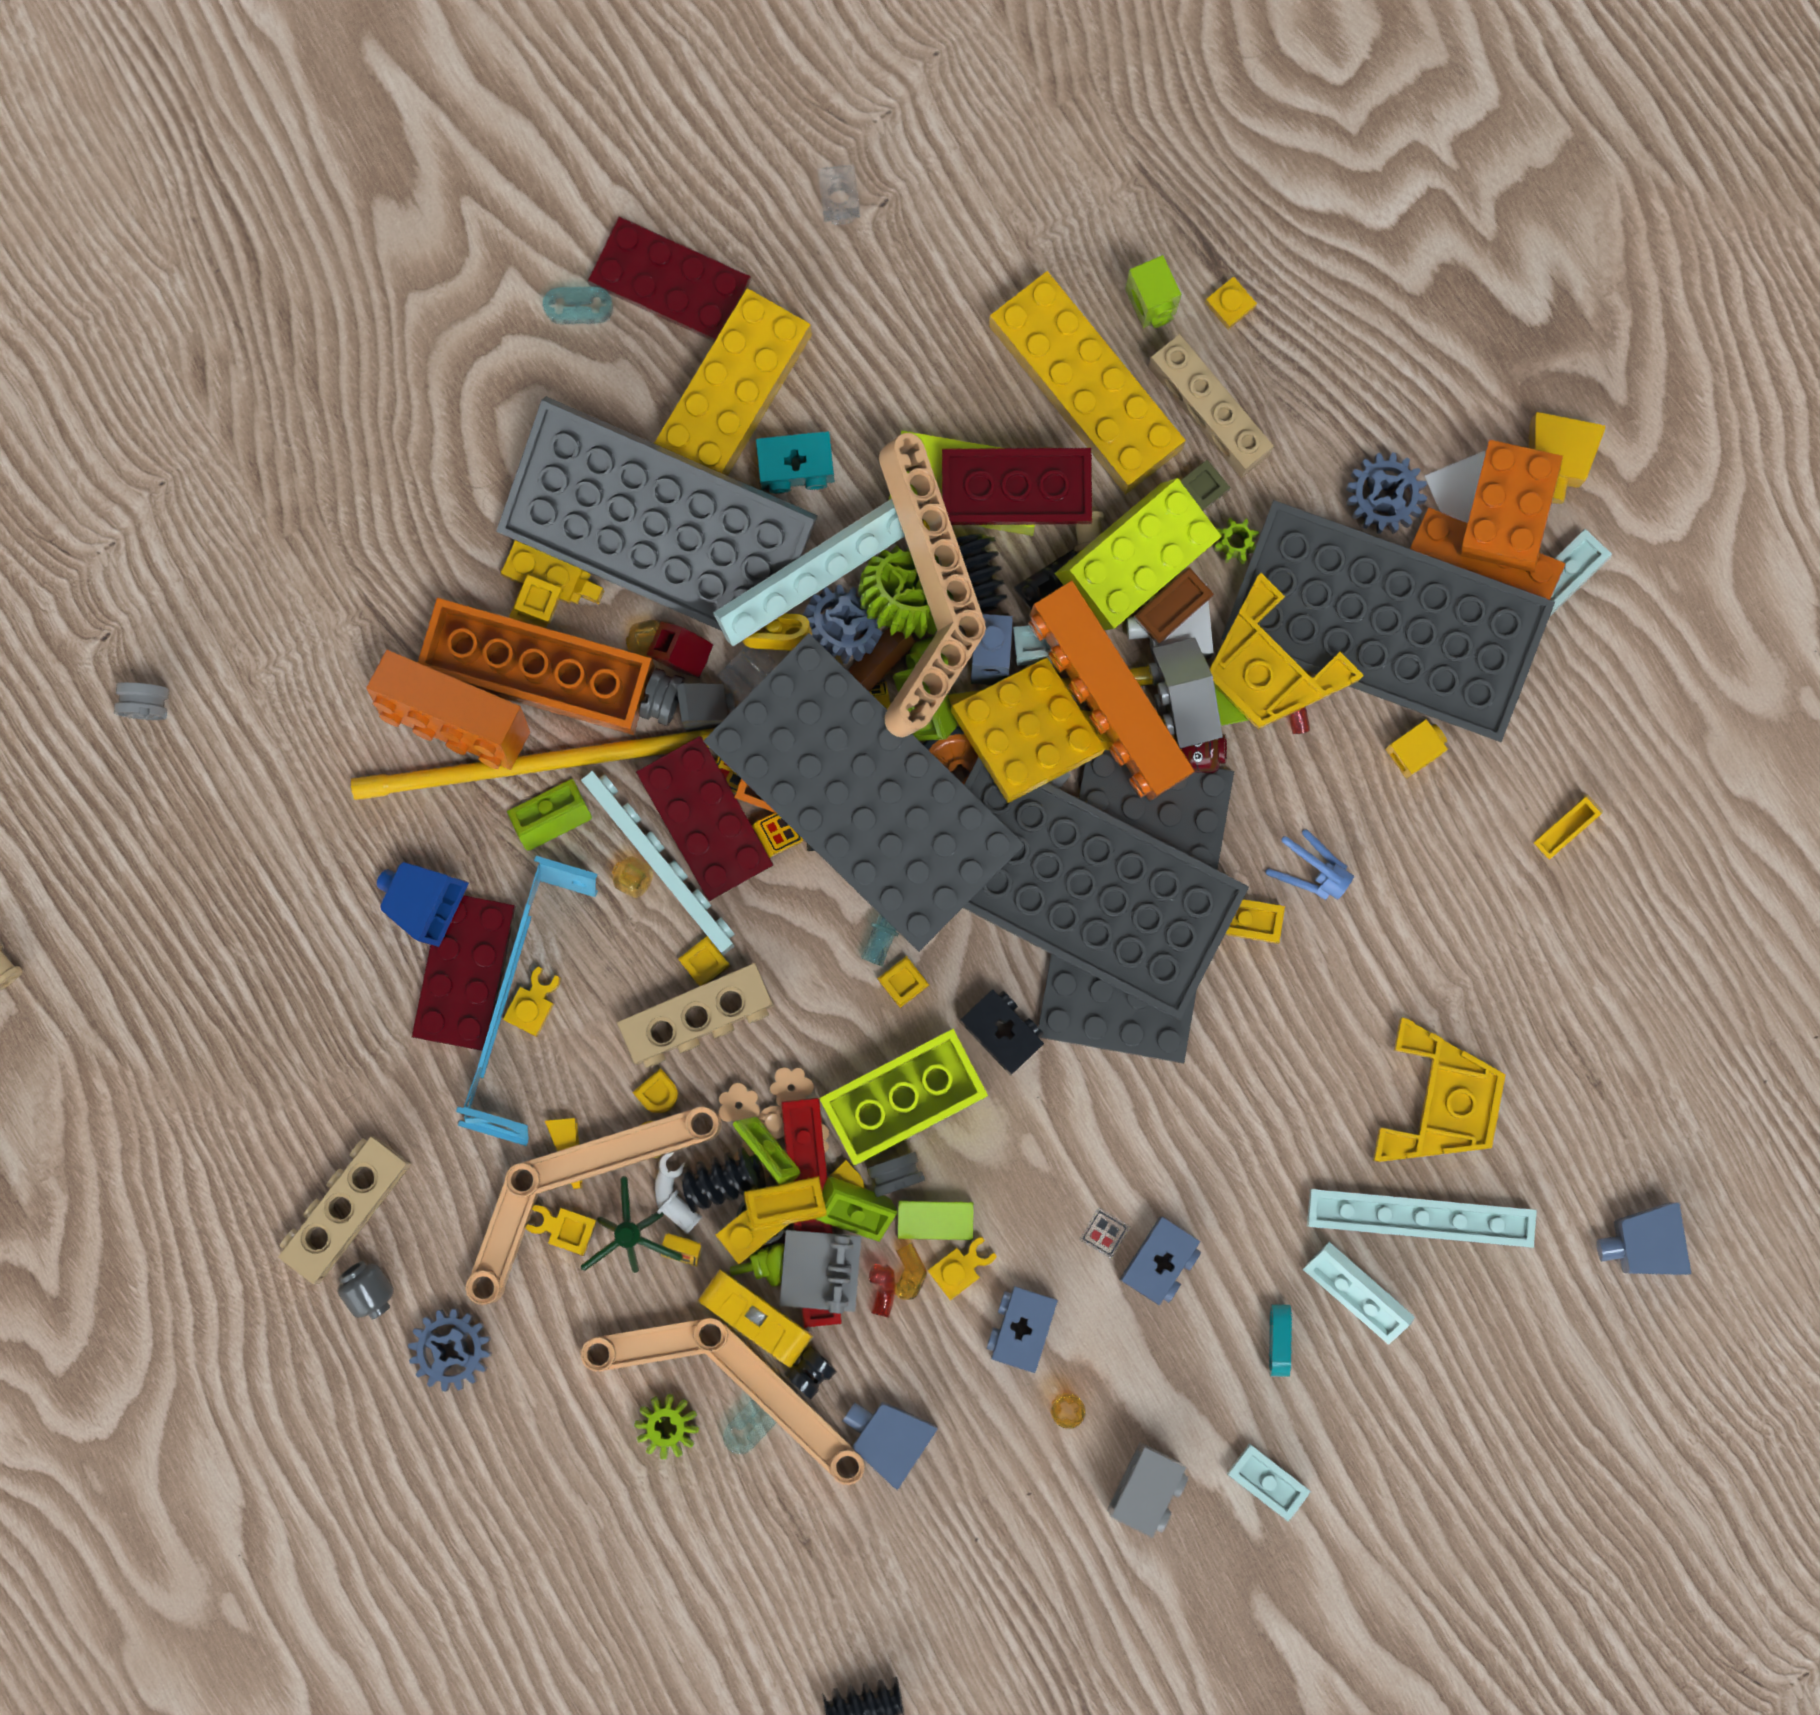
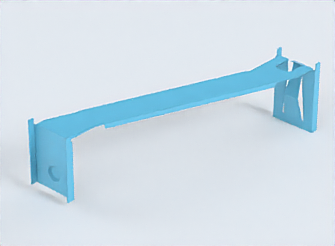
M536 856L534 861L540 864L532 883L478 1067L464 1107H457L456 1112L465 1115V1122L460 1120L458 1126L527 1146L529 1141L528 1125L471 1109L479 1079L484 1078L531 921L529 912L540 880L592 897H596L598 892L596 890L598 874ZM489 1123H494V1124H498V1125H501V1126H505V1127L510 1128V1129L513 1130V1131H510V1130H507V1129H504V1128H501V1127H498V1126H495V1125H492V1124H489Z

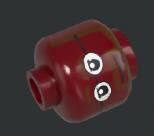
M1222 734L1223 738L1180 748L1194 769V773H1214L1218 771L1220 764H1226V734Z

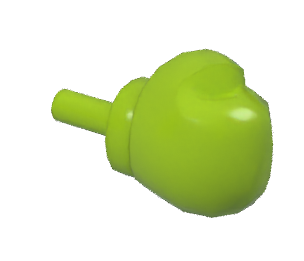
M776 1243L759 1249L758 1252H754L750 1256L751 1262L731 1266V1275L754 1271L756 1279L766 1278L771 1286H781L785 1243Z

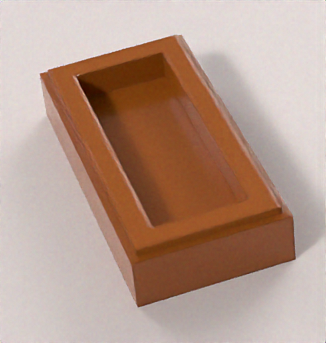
M1188 567L1134 615L1133 618L1159 645L1214 596V593Z
M888 628L881 635L872 653H865L862 660L856 661L847 671L870 692L912 648L916 641L911 635L905 639L903 632L899 631L891 636L890 628Z

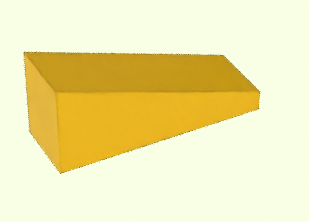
M1587 794L1544 832L1534 844L1550 860L1603 813V810Z
M577 1118L545 1121L557 1152L579 1145ZM582 1181L571 1183L573 1189L583 1188Z

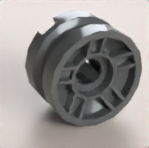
M656 668L647 684L644 701L641 702L639 716L647 720L651 717L656 718L659 724L668 727L679 704L677 684L685 683V678L678 675L674 677L667 676L664 670Z
M916 1152L867 1169L869 1177L874 1178L876 1186L873 1188L876 1197L925 1181L923 1172L918 1171L916 1163L919 1161Z

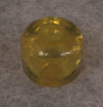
M653 619L634 623L629 629V636L626 637V645L629 651L649 657L646 654L660 623Z
M633 856L626 857L621 862H617L612 870L613 885L619 891L633 898H638L649 888L653 879V869L647 863Z

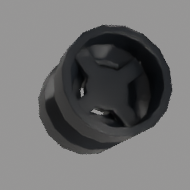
M810 1346L802 1354L801 1362L798 1365H792L784 1374L801 1392L812 1399L818 1393L819 1385L824 1380H830L837 1370ZM804 1369H806L809 1373H811V1374L815 1377V1379H813L810 1375H808V1374L804 1371Z

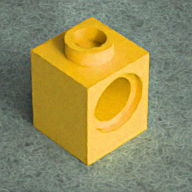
M1426 719L1391 743L1385 750L1404 777L1408 779L1448 750L1444 744L1447 742V738L1435 723L1430 725Z

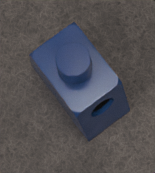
M405 862L399 865L396 873L386 869L377 879L378 889L386 893L380 905L381 911L415 940L438 947L469 884L465 880Z

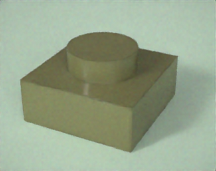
M1208 460L1181 480L1202 511L1206 510L1231 488Z

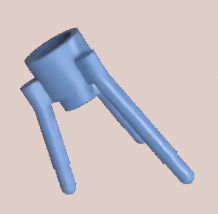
M1307 829L1302 831V835L1328 861L1325 864L1288 837H1282L1281 840L1286 846L1319 870L1315 881L1320 883V885L1312 884L1270 868L1266 869V875L1313 892L1324 900L1329 895L1337 900L1340 899L1354 878V875L1346 870L1348 866L1339 861Z

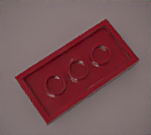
M620 216L588 279L589 285L713 342L717 339L751 282V276Z
M1091 448L942 449V499L951 525L1092 524Z
M699 736L636 771L706 898L708 901H711L772 867L774 864L740 803L734 798L735 794L708 746L703 742V737Z
M463 895L440 946L430 945L412 1038L479 1051L483 1050L497 1003L516 910L515 905Z

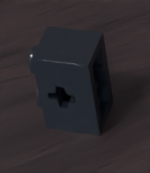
M992 989L960 1019V1023L1011 1076L1044 1045L1040 1039L1044 1033L1030 1018L1023 1022L1014 1012L1018 1005L1006 992L1002 991L998 995ZM998 1021L1002 1024L1008 1022L1013 1024L1011 1029L1013 1037L1011 1039L1006 1036L1000 1039L996 1037L995 1034L998 1031V1027L995 1024Z

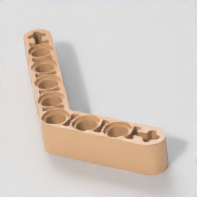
M903 433L884 446L879 454V462L937 633L885 714L887 729L897 737L909 736L924 728L930 722L985 635L986 630L985 621L925 447L921 439L912 433ZM910 484L915 487L918 495L912 491ZM922 519L928 523L930 530L925 528ZM935 555L940 558L942 566L937 563ZM947 590L952 593L954 601L949 598ZM959 625L964 628L966 637L959 630ZM941 653L947 658L948 665L942 661ZM923 682L928 685L930 694L924 690ZM915 707V709L911 710L910 712L908 711L909 708Z

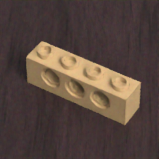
M1180 334L1151 356L1148 368L1241 479L1270 456L1274 445Z
M753 963L617 1022L634 1064L644 1063L645 1068H649L665 1061L664 1054L678 1048L680 1054L700 1046L699 1039L712 1033L714 1039L733 1032L735 1030L733 1024L747 1018L748 1023L751 1024L769 1016L767 1009L774 1007L758 967ZM728 993H737L742 998V1006L735 1013H727L722 1009V999ZM697 1007L705 1009L708 1015L705 1025L700 1028L691 1027L687 1021L688 1013ZM667 1022L673 1028V1035L669 1041L658 1043L653 1037V1030L657 1024Z
M371 1136L368 1141L362 1138L349 1155L353 1160L344 1171L339 1168L326 1184L330 1189L321 1201L316 1198L303 1214V1217L307 1220L298 1231L293 1228L280 1244V1247L284 1250L278 1258L313 1285L320 1284L412 1165L377 1137ZM365 1167L370 1168L374 1173V1182L367 1189L360 1187L357 1182L358 1172ZM341 1197L346 1198L351 1204V1212L344 1219H340L334 1213V1204ZM318 1227L324 1229L328 1236L326 1245L321 1249L315 1248L311 1243V1234Z

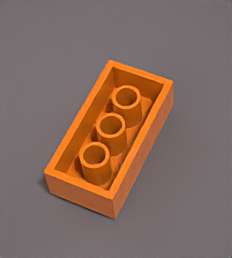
M387 649L366 687L373 705L380 714L379 717L384 722L399 727L400 723L413 728V733L428 741L436 738L446 742V747L458 754L472 753L479 756L480 762L494 769H499L502 766L511 770L531 732L521 706Z

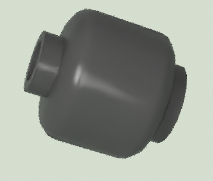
M361 1261L340 1275L339 1280L341 1283L337 1288V1293L354 1317L361 1318L369 1315L371 1319H375L390 1308L388 1301L394 1293V1288L378 1265L374 1263L366 1265L364 1261Z

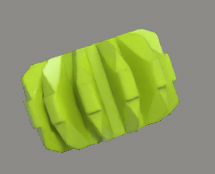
M673 1394L666 1396L665 1407L662 1406L657 1396L651 1398V1403L656 1412H653L646 1406H642L639 1411L649 1420H637L634 1424L636 1428L647 1429L646 1433L636 1438L638 1443H642L649 1438L652 1441L647 1447L646 1453L651 1455L657 1446H661L660 1458L663 1460L667 1459L670 1446L676 1457L682 1456L683 1451L679 1441L691 1448L695 1442L685 1433L694 1434L699 1432V1426L687 1425V1421L694 1419L697 1416V1412L695 1410L690 1411L686 1415L681 1412L688 1404L686 1399H682L676 1408L673 1407ZM665 1416L670 1417L671 1424L677 1425L676 1432L674 1430L670 1432V1437L664 1436L663 1429L657 1428L658 1421L660 1423L663 1422Z

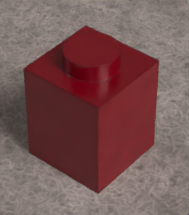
M661 621L646 655L678 673L700 678L704 667L708 663L714 644L682 626Z

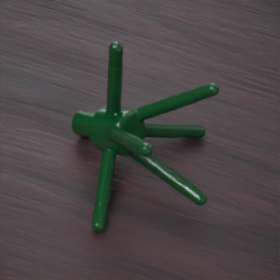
M622 1176L620 1184L623 1222L617 1225L603 1217L597 1218V1222L600 1225L614 1232V1240L581 1265V1270L586 1271L617 1247L621 1246L627 1250L632 1272L637 1273L639 1267L634 1246L637 1244L681 1261L683 1259L682 1254L642 1237L641 1230L662 1218L663 1212L660 1214L656 1212L637 1224L631 1222L628 1178Z

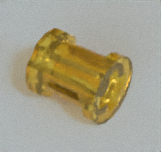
M1062 1393L1057 1395L1052 1401L1050 1412L1053 1420L1060 1427L1073 1429L1083 1422L1086 1415L1085 1406L1077 1395ZM1064 1401L1069 1405L1076 1403L1078 1406L1074 1409L1076 1417L1072 1420H1069L1066 1416L1060 1419L1058 1416L1062 1411L1060 1404Z

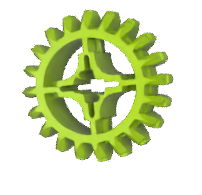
M896 545L891 550V553L884 549L878 554V557L873 556L862 571L858 587V596L861 597V608L867 609V619H878V629L884 626L889 627L891 636L897 631L903 632L905 639L911 633H915L920 639L926 632L934 635L937 629L909 547L906 551H902ZM935 556V559L939 564V557ZM947 590L949 598L954 601L952 593Z

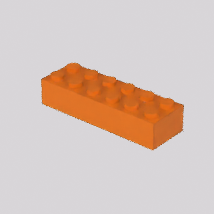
M1070 581L1035 603L1029 614L1031 621L1028 624L1039 641L1045 638L1051 647V652L1048 655L1059 672L1065 670L1069 675L1071 684L1068 686L1072 694L1080 704L1085 701L1092 711V714L1088 717L1099 735L1106 733L1110 739L1112 746L1109 747V751L1120 767L1126 764L1133 775L1129 782L1140 798L1146 796L1150 802L1194 773V769L1074 582Z
M441 598L436 600L418 659V663L500 698L630 735L635 734L640 717L641 702L644 701L645 690L655 667L652 658Z

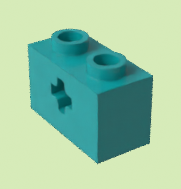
M829 431L756 439L762 490L769 489V493L781 494L790 492L791 487L804 485L807 490H820L827 488V483L835 482ZM792 458H799L800 463H802L800 464V470L793 471L791 466Z

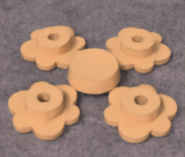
M786 1067L778 1069L775 1073L776 1082L771 1084L770 1091L772 1094L777 1095L776 1102L779 1106H769L760 1113V1108L755 1103L758 1099L757 1093L753 1090L747 1091L746 1086L742 1083H735L730 1087L729 1092H723L719 1096V1101L722 1104L719 1109V1117L725 1122L733 1121V1123L737 1120L758 1117L774 1139H780L785 1136L782 1101L806 1099V1096L813 1092L814 1084L809 1078L804 1077L805 1073L801 1068H795L792 1071ZM789 1084L795 1086L794 1091L788 1089ZM741 1102L743 1104L742 1108H737L736 1103ZM822 1124L824 1150L826 1153L829 1149V1144L825 1140L829 1137V1129L826 1125ZM743 1141L742 1147H744L748 1155H754L752 1150ZM738 1151L734 1156L735 1161L739 1160ZM761 1163L762 1168H763V1170H764L765 1178H767V1177H769L771 1174L768 1172V1170H767V1169L764 1167V1165Z

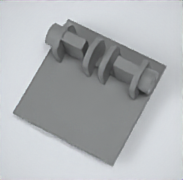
M786 1230L780 1306L825 1309L831 1313L855 1312L861 1236Z

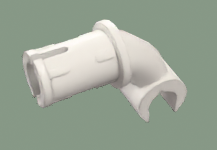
M672 1152L664 1155L658 1162V1174L655 1179L654 1188L658 1206L657 1213L663 1212L687 1235L702 1216L696 1212L693 1213L688 1204L677 1195L679 1191L677 1189L674 1191V1180L682 1174L685 1163L677 1171L668 1172L666 1161L671 1157Z

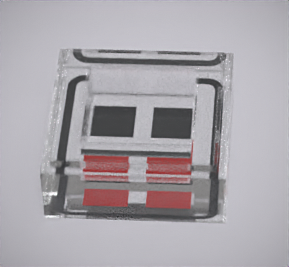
M1098 1207L1079 1240L1112 1259L1131 1226Z

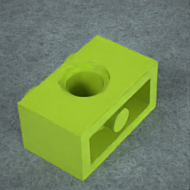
M1164 255L1129 269L1125 291L1142 328L1150 325L1158 328L1171 322L1174 319L1173 315L1177 312L1182 294Z

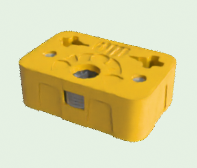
M719 1269L697 1300L788 1367H792L813 1338L811 1333L722 1269Z

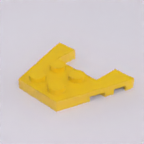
M1262 573L1257 576L1210 668L1214 686L1258 730L1358 682L1364 676L1339 652L1315 677L1311 678L1258 625L1285 597Z
M1401 1017L1399 1019L1394 1051L1432 1059L1418 1135L1379 1128L1373 1161L1383 1162L1492 1148L1506 1074L1471 1054L1458 1049L1444 1041L1443 1038L1416 1025L1415 1022L1408 1018Z

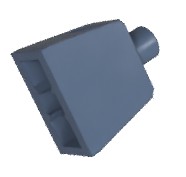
M982 614L986 630L985 635L972 655L971 684L994 685L1009 677L1013 616ZM983 669H995L998 671H985Z
M1679 1202L1665 1203L1614 1221L1616 1236L1597 1239V1251L1600 1261L1620 1259L1623 1273L1692 1274Z
M883 1401L874 1414L854 1402L842 1420L860 1433L852 1448L896 1490L899 1489L938 1430L934 1424Z

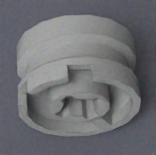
M123 682L116 684V694L119 695V702L114 704L115 715L142 720L167 719V709L164 708V701L169 699L168 688L144 683Z

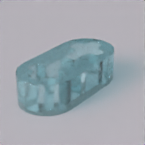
M558 287L548 291L543 299V308L546 316L557 324L603 323L610 318L614 308L611 296L600 287ZM595 297H600L601 302L606 304V306L600 307L599 313L596 314L592 312L591 307H581V304H592ZM557 298H563L565 304L575 305V307L563 308L562 314H557L555 308L550 306L557 303Z
M753 1399L724 1430V1444L733 1453L744 1454L752 1450L777 1423L768 1415L757 1423L753 1417L759 1412L760 1407ZM750 1422L754 1426L747 1435L750 1443L747 1446L743 1443L737 1446L733 1445L731 1441L734 1435L731 1430L734 1427L741 1430Z

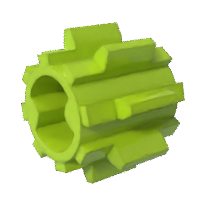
M1229 518L1227 529L1217 528L1222 537L1219 539L1221 542L1215 545L1214 551L1224 552L1226 555L1225 563H1228L1231 558H1237L1241 564H1245L1246 553H1254L1256 545H1254L1255 542L1252 540L1258 537L1259 531H1250L1247 527L1248 519H1245L1242 524H1236V521ZM1232 534H1238L1244 538L1241 548H1234L1229 544Z

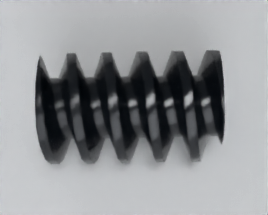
M973 534L956 538L981 612L984 613L999 607L998 604L1008 598L1006 594H999L995 591V589L1005 584L1004 580L993 579L992 576L1002 570L1001 566L991 565L989 562L999 555L998 551H990L986 547L995 542L996 538L984 536V534Z
M744 1147L738 1149L739 1160L735 1161L730 1152L724 1154L725 1165H721L715 1156L711 1158V1169L709 1170L702 1161L697 1162V1174H694L689 1166L683 1167L682 1187L690 1210L695 1213L698 1207L705 1210L711 1207L712 1202L720 1205L725 1202L726 1198L732 1201L738 1199L740 1193L744 1195L746 1191L765 1188L764 1170L755 1154L749 1156Z
M897 1676L893 1677L891 1689H887L881 1679L878 1680L876 1692H872L868 1683L865 1682L862 1686L861 1695H857L852 1685L848 1686L846 1698H842L837 1688H833L830 1701L823 1694L825 1715H905Z

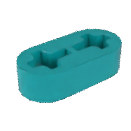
M1271 1304L1269 1318L1270 1377H1290L1292 1348L1291 1305Z

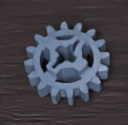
M1377 453L1374 457V464L1364 459L1361 463L1363 472L1354 469L1351 477L1356 482L1348 483L1346 486V491L1354 493L1346 501L1347 505H1356L1357 507L1352 517L1356 519L1363 516L1365 518L1363 528L1365 529L1371 523L1376 524L1378 534L1382 533L1385 526H1389L1392 534L1396 533L1399 530L1400 522L1404 527L1408 528L1412 524L1409 515L1418 518L1422 513V510L1416 504H1424L1427 500V496L1419 493V491L1426 487V481L1416 480L1421 471L1420 468L1410 471L1407 468L1410 459L1406 458L1400 464L1396 462V453H1392L1388 461H1384L1381 453ZM1384 471L1397 473L1398 476L1385 474ZM1367 480L1370 494L1364 500L1362 490L1364 481ZM1398 486L1394 491L1393 495L1391 496V498L1389 496H1385L1384 498L1381 497L1378 500H1376L1382 489L1384 491L1389 489L1392 490L1393 488ZM1409 487L1410 501L1408 507H1406L1403 492ZM1374 511L1387 512L1389 516H1382Z
M837 585L834 593L828 587H825L820 596L814 594L806 606L803 616L809 620L813 634L812 637L834 658L836 655L841 656L843 664H847L851 655H853L859 662L865 653H872L882 635V631L878 629V619H867V609L861 608V598L856 596V588L852 587L849 593H845L842 585Z
M452 1309L450 1316L446 1318L444 1311L438 1310L436 1311V1321H433L428 1316L424 1317L422 1320L426 1328L424 1330L419 1328L413 1330V1333L419 1340L418 1342L408 1344V1348L417 1350V1356L409 1359L410 1364H420L421 1368L415 1375L421 1377L427 1374L429 1376L427 1386L433 1387L439 1381L441 1382V1390L446 1392L449 1390L451 1383L454 1382L456 1389L461 1390L464 1389L463 1379L466 1378L473 1384L478 1381L474 1373L475 1370L481 1372L487 1370L486 1365L481 1360L482 1358L492 1356V1352L483 1349V1344L489 1342L491 1338L490 1336H480L479 1332L485 1325L479 1323L473 1326L471 1324L473 1314L467 1313L461 1319L459 1318V1310ZM442 1325H455L450 1334L445 1336L433 1332ZM468 1334H470L474 1342V1353L468 1350L466 1343ZM454 1341L456 1343L454 1349L459 1352L458 1355L460 1357L451 1356L446 1359L444 1357L446 1350L439 1343L448 1344ZM426 1347L432 1350L434 1357L432 1366L427 1360ZM458 1364L467 1368L458 1375H445L451 1365Z

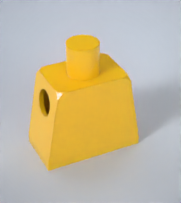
M1536 412L1529 424V448L1563 456L1552 503L1563 504L1567 486L1580 488L1586 481L1606 425Z

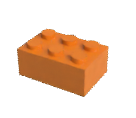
M1489 439L1462 544L1461 556L1534 573L1563 456Z

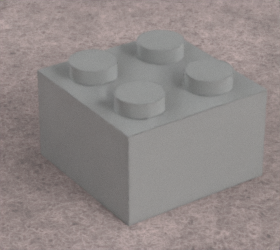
M1196 638L1152 648L1154 663L1149 664V671L1154 686L1157 685L1158 694L1154 695L1158 715L1162 716L1163 723L1171 735H1174L1178 746L1183 748L1223 738L1213 676Z
M1140 1442L1107 1509L1109 1515L1152 1538L1156 1530L1162 1533L1172 1513L1167 1507L1173 1495L1178 1498L1180 1497L1188 1481V1476L1184 1473L1186 1467L1181 1462Z

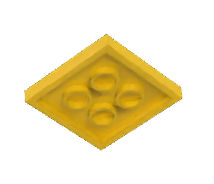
M1048 657L952 705L951 713L1007 803L1102 755L1105 750Z

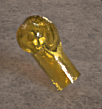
M910 1243L896 1251L904 1266L902 1275L895 1285V1294L901 1300L914 1299L920 1293L927 1276V1270L913 1243Z

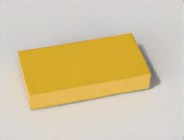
M819 1177L744 1192L751 1231L820 1218L827 1214Z

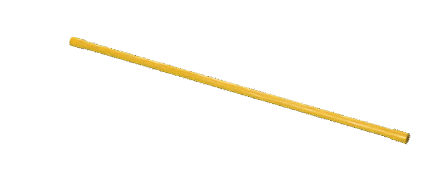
M1149 666L1129 669L1140 686L1153 684ZM1070 677L1061 678L1071 696H1073L1068 686L1071 684ZM982 690L949 694L948 698L951 707ZM715 728L518 756L511 770L502 766L499 769H494L482 762H474L390 775L377 774L351 778V790L353 799L359 800L386 796L395 792L668 754L699 736H702L705 740Z

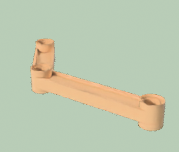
M696 1107L692 1110L510 1167L506 1173L503 1188L473 1270L466 1282L465 1289L469 1299L476 1304L485 1305L498 1301L504 1294L506 1282L538 1194L710 1141L716 1138L721 1131L722 1121L719 1114L710 1108ZM707 1113L713 1120V1127L709 1133L700 1135L694 1128V1121L698 1115ZM522 1170H528L533 1176V1184L526 1191L520 1190L515 1180L517 1174ZM482 1277L490 1278L494 1284V1292L488 1298L482 1297L477 1291V1283Z
M711 1317L599 1336L588 1340L583 1345L581 1350L582 1362L592 1371H605L706 1354L827 1470L836 1481L841 1484L850 1485L859 1481L864 1474L865 1461L852 1448L853 1446L719 1318ZM707 1324H715L721 1330V1340L716 1345H707L702 1340L701 1332ZM596 1343L604 1344L609 1350L608 1361L603 1365L594 1363L590 1357V1350ZM844 1456L855 1458L859 1465L858 1472L850 1477L840 1474L837 1468L840 1458Z

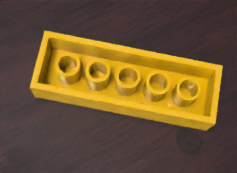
M1048 271L990 315V329L1085 446L1091 448L1093 456L1125 495L1183 450L1186 442L1184 437Z
M747 288L654 444L728 476L812 336L811 324Z

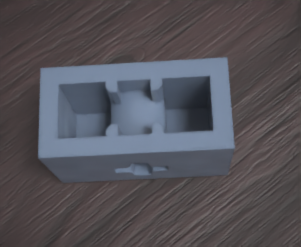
M1159 1217L1119 1280L1157 1305H1160L1163 1299L1169 1303L1181 1283L1176 1281L1183 1268L1190 1271L1199 1258L1201 1251L1196 1248L1200 1241L1164 1217ZM1167 1252L1170 1254L1168 1262L1172 1267L1170 1270L1162 1269L1158 1273L1155 1271L1158 1264L1153 1261L1156 1255L1164 1256Z
M1013 1286L1011 1293L1004 1291L998 1313L1003 1314L1004 1318L1000 1329L993 1327L986 1348L993 1351L991 1359L1035 1373L1058 1300ZM1021 1317L1027 1318L1026 1325L1031 1328V1332L1029 1334L1023 1333L1021 1339L1015 1338V1331L1010 1328L1011 1323H1018Z

